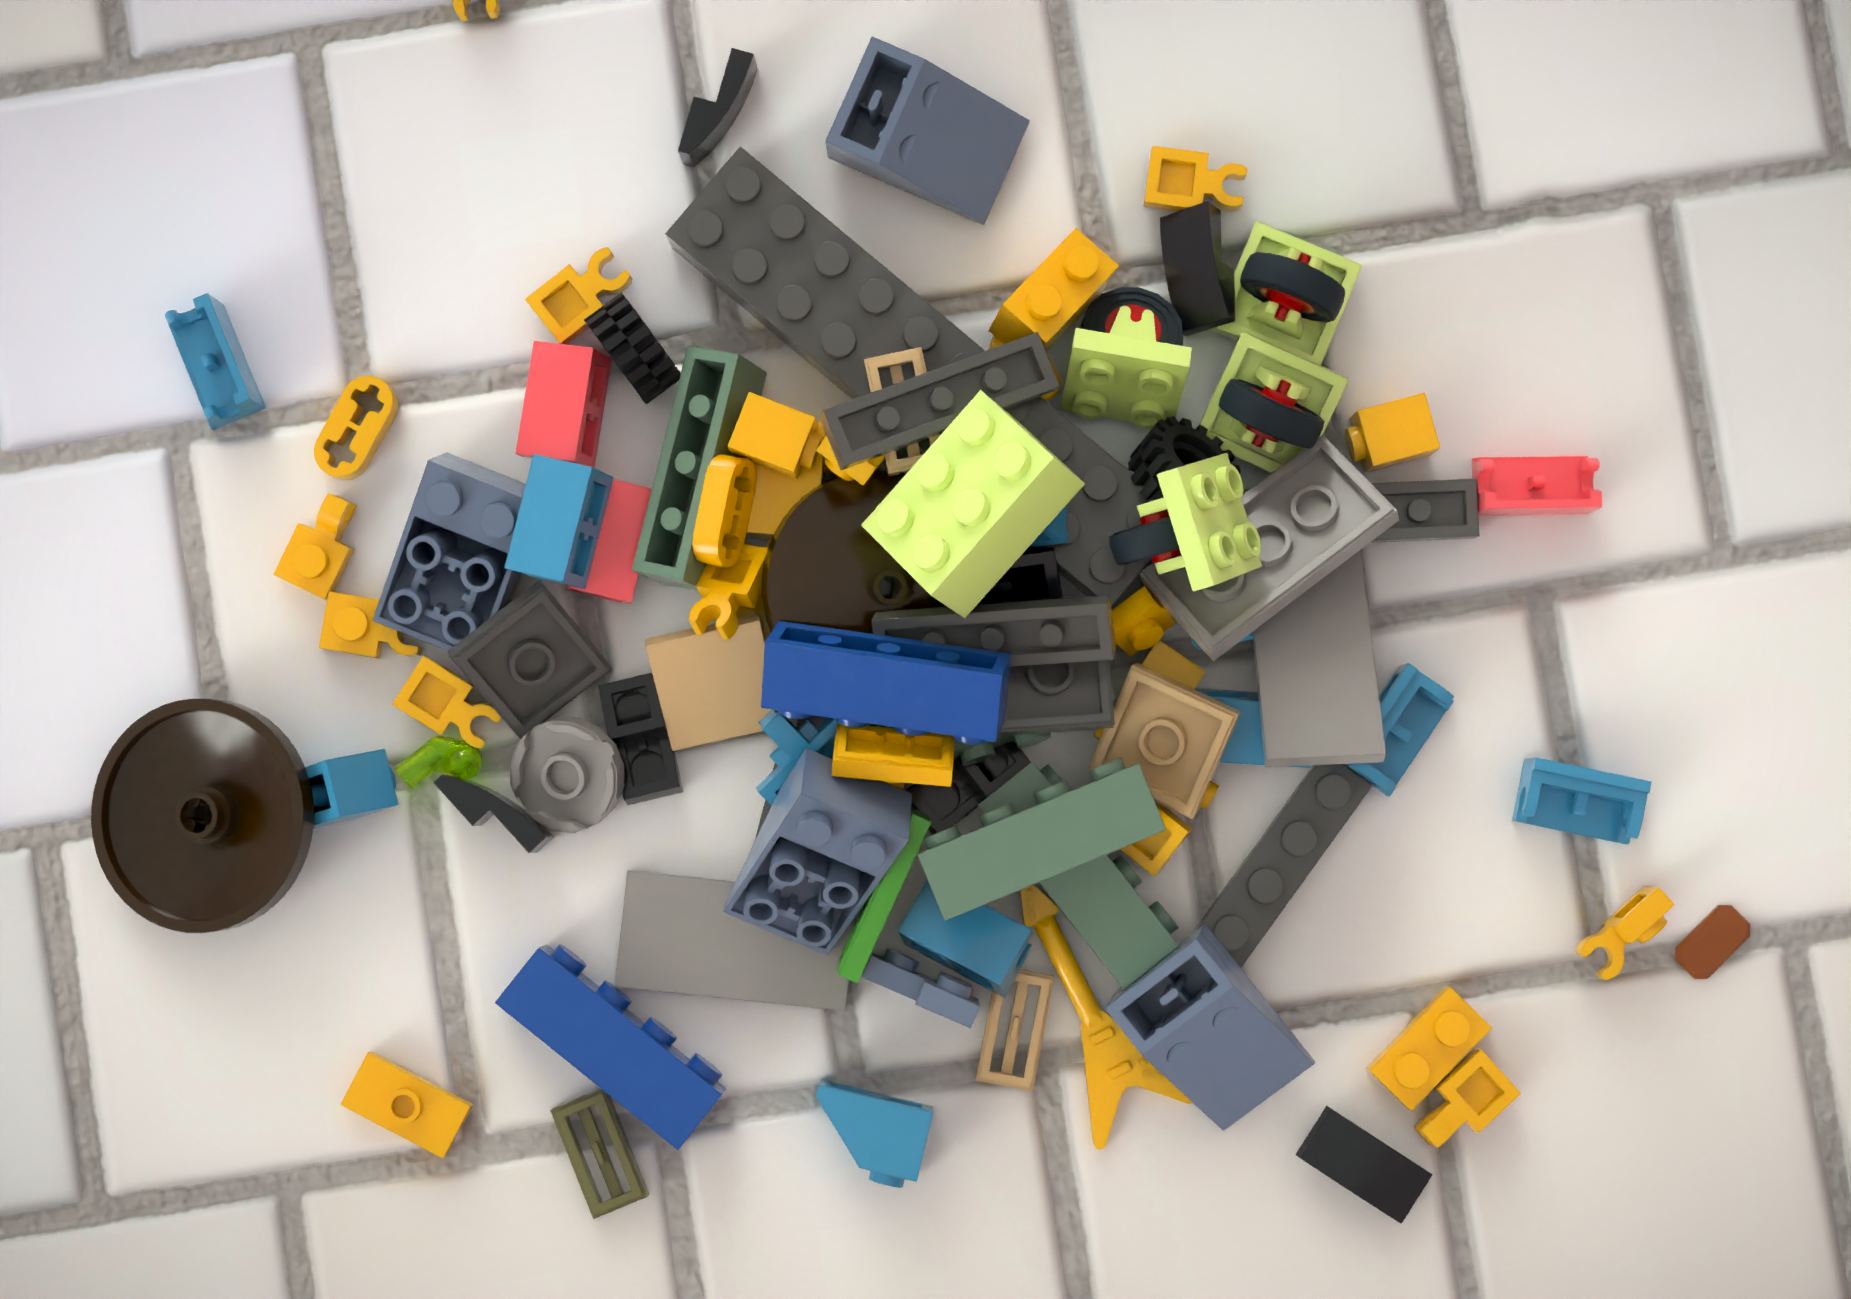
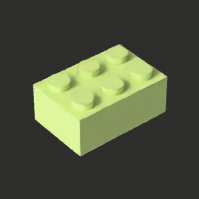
M980 390L861 525L932 597L963 618H966L1085 483L1013 416Z

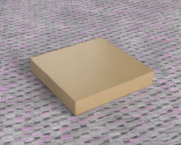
M759 614L738 618V629L729 640L722 638L715 626L716 623L707 625L703 635H697L692 628L645 639V647L672 751L763 731L761 729L762 726L758 722L772 709L761 708L765 637Z
M1135 663L1130 668L1113 708L1115 725L1113 728L1104 729L1087 770H1092L1118 758H1122L1125 768L1139 763L1154 801L1193 819L1197 815L1242 711Z

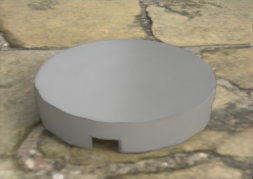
M559 716L536 725L517 742L510 760V785L515 797L519 796L522 804L527 808L524 810L525 813L538 824L554 832L576 833L600 823L617 807L624 789V763L616 744L600 727L582 718Z

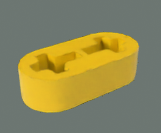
M369 375L360 376L352 380L344 389L316 440L314 447L315 460L319 468L333 478L352 480L362 475L371 463L396 417L398 398L394 390L380 378ZM375 389H379L377 399L384 404L382 410L379 413L369 411L361 425H356L363 413V407L357 403L358 397L361 393L370 396L374 393ZM352 431H356L349 447L356 454L354 461L351 464L342 461L337 468L333 467L336 457L329 453L331 446L334 443L344 445Z
M718 454L712 459L707 468L692 542L693 553L696 560L700 563L726 568L732 567L742 553L757 479L755 466L749 458Z

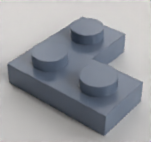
M889 948L886 949L883 957L872 953L862 978L915 1000V1005L971 1028L980 1007L979 999L971 996L972 984L940 971L937 980L915 971L919 961Z

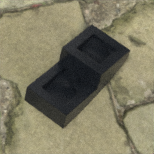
M735 48L731 49L716 102L693 97L678 148L683 165L693 168L698 165L720 143L735 122L749 95L758 70L753 53Z
M1206 201L1160 217V235L1165 276L1171 303L1182 320L1183 335L1187 337L1234 322V270L1222 261L1221 210L1210 201Z
M652 673L598 685L607 734L616 744L624 763V789L622 794L625 803L632 805L682 793L683 787L675 751H672Z
M1015 741L994 747L995 756L976 764L963 766L960 757L956 758L953 761L951 787L913 784L905 790L912 794L911 808L930 816L931 824L928 830L932 835L953 827L976 809L979 803L1031 763L1021 748H1018Z
M441 775L433 782L472 826H482L495 815L528 853L540 851L554 838L544 826L538 824L525 813L524 808L489 787L453 775Z
M1328 1106L1325 1107L1295 1154L1401 1224L1433 1175Z

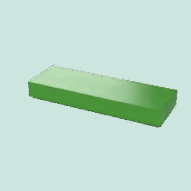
M911 808L909 840L864 903L837 962L839 976L858 984L930 827V816Z

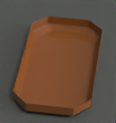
M1717 905L1675 947V960L1694 979H1708L1750 937V923L1732 905Z

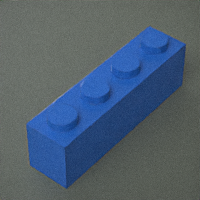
M778 621L765 641L761 708L778 710L782 716L792 719H804L812 715L834 718L839 724L848 727H865L869 724L894 727L897 732L909 736H920L931 732L951 735L956 741L965 744H982L986 741L996 742L1006 716L1012 653Z
M561 944L555 950L548 945L539 947L495 1001V1004L675 1149L679 1150L725 1092L726 1088L718 1082L723 1074L701 1055L695 1053L689 1059L675 1048L673 1043L677 1040V1037L662 1023L652 1017H649L644 1023L627 1008L632 1001L621 990L614 987L613 984L604 980L599 987L584 975L582 971L587 965L571 950Z

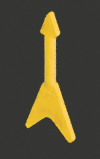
M1035 885L1020 890L1024 924L1027 927L1034 926L1081 1020L1080 1031L1094 1146L1097 1149L1105 1148L1120 1097L1128 1087H1141L1172 1099L1192 1104V1101L1140 1054L1112 1017L1101 1010L1054 917L1058 913V907Z

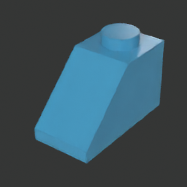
M385 749L328 759L305 767L313 793V829L367 816L398 806L395 792V775L389 766Z
M821 1079L816 1097L858 1167L870 1171L869 1180L898 1188L903 1187L905 1179L917 1182L933 1116V1106Z

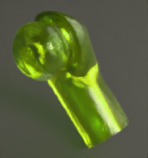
M435 736L395 766L394 769L409 788L413 790L434 772L458 776L461 779L473 778L481 770L482 754L479 748L470 746L462 739Z

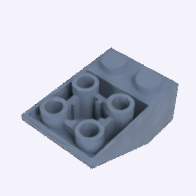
M872 36L825 140L829 159L985 225L1030 120L928 60Z
M448 452L429 459L372 621L448 651L509 603L522 574L505 569L504 567L526 484Z
M806 748L781 786L724 904L723 912L828 955L908 842L912 794L879 780L831 776L833 759Z
M1206 924L1181 941L1175 950L1125 990L1122 987L1118 989L1105 1007V1010L1140 1054L1223 1131L1315 1064V1060Z

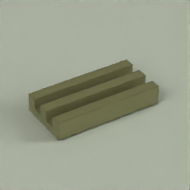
M599 1089L550 1110L593 1219L649 1196L648 1189L610 1095ZM598 1104L631 1191L623 1192L590 1109L593 1105ZM578 1112L611 1195V1199L602 1202L569 1119V1115Z

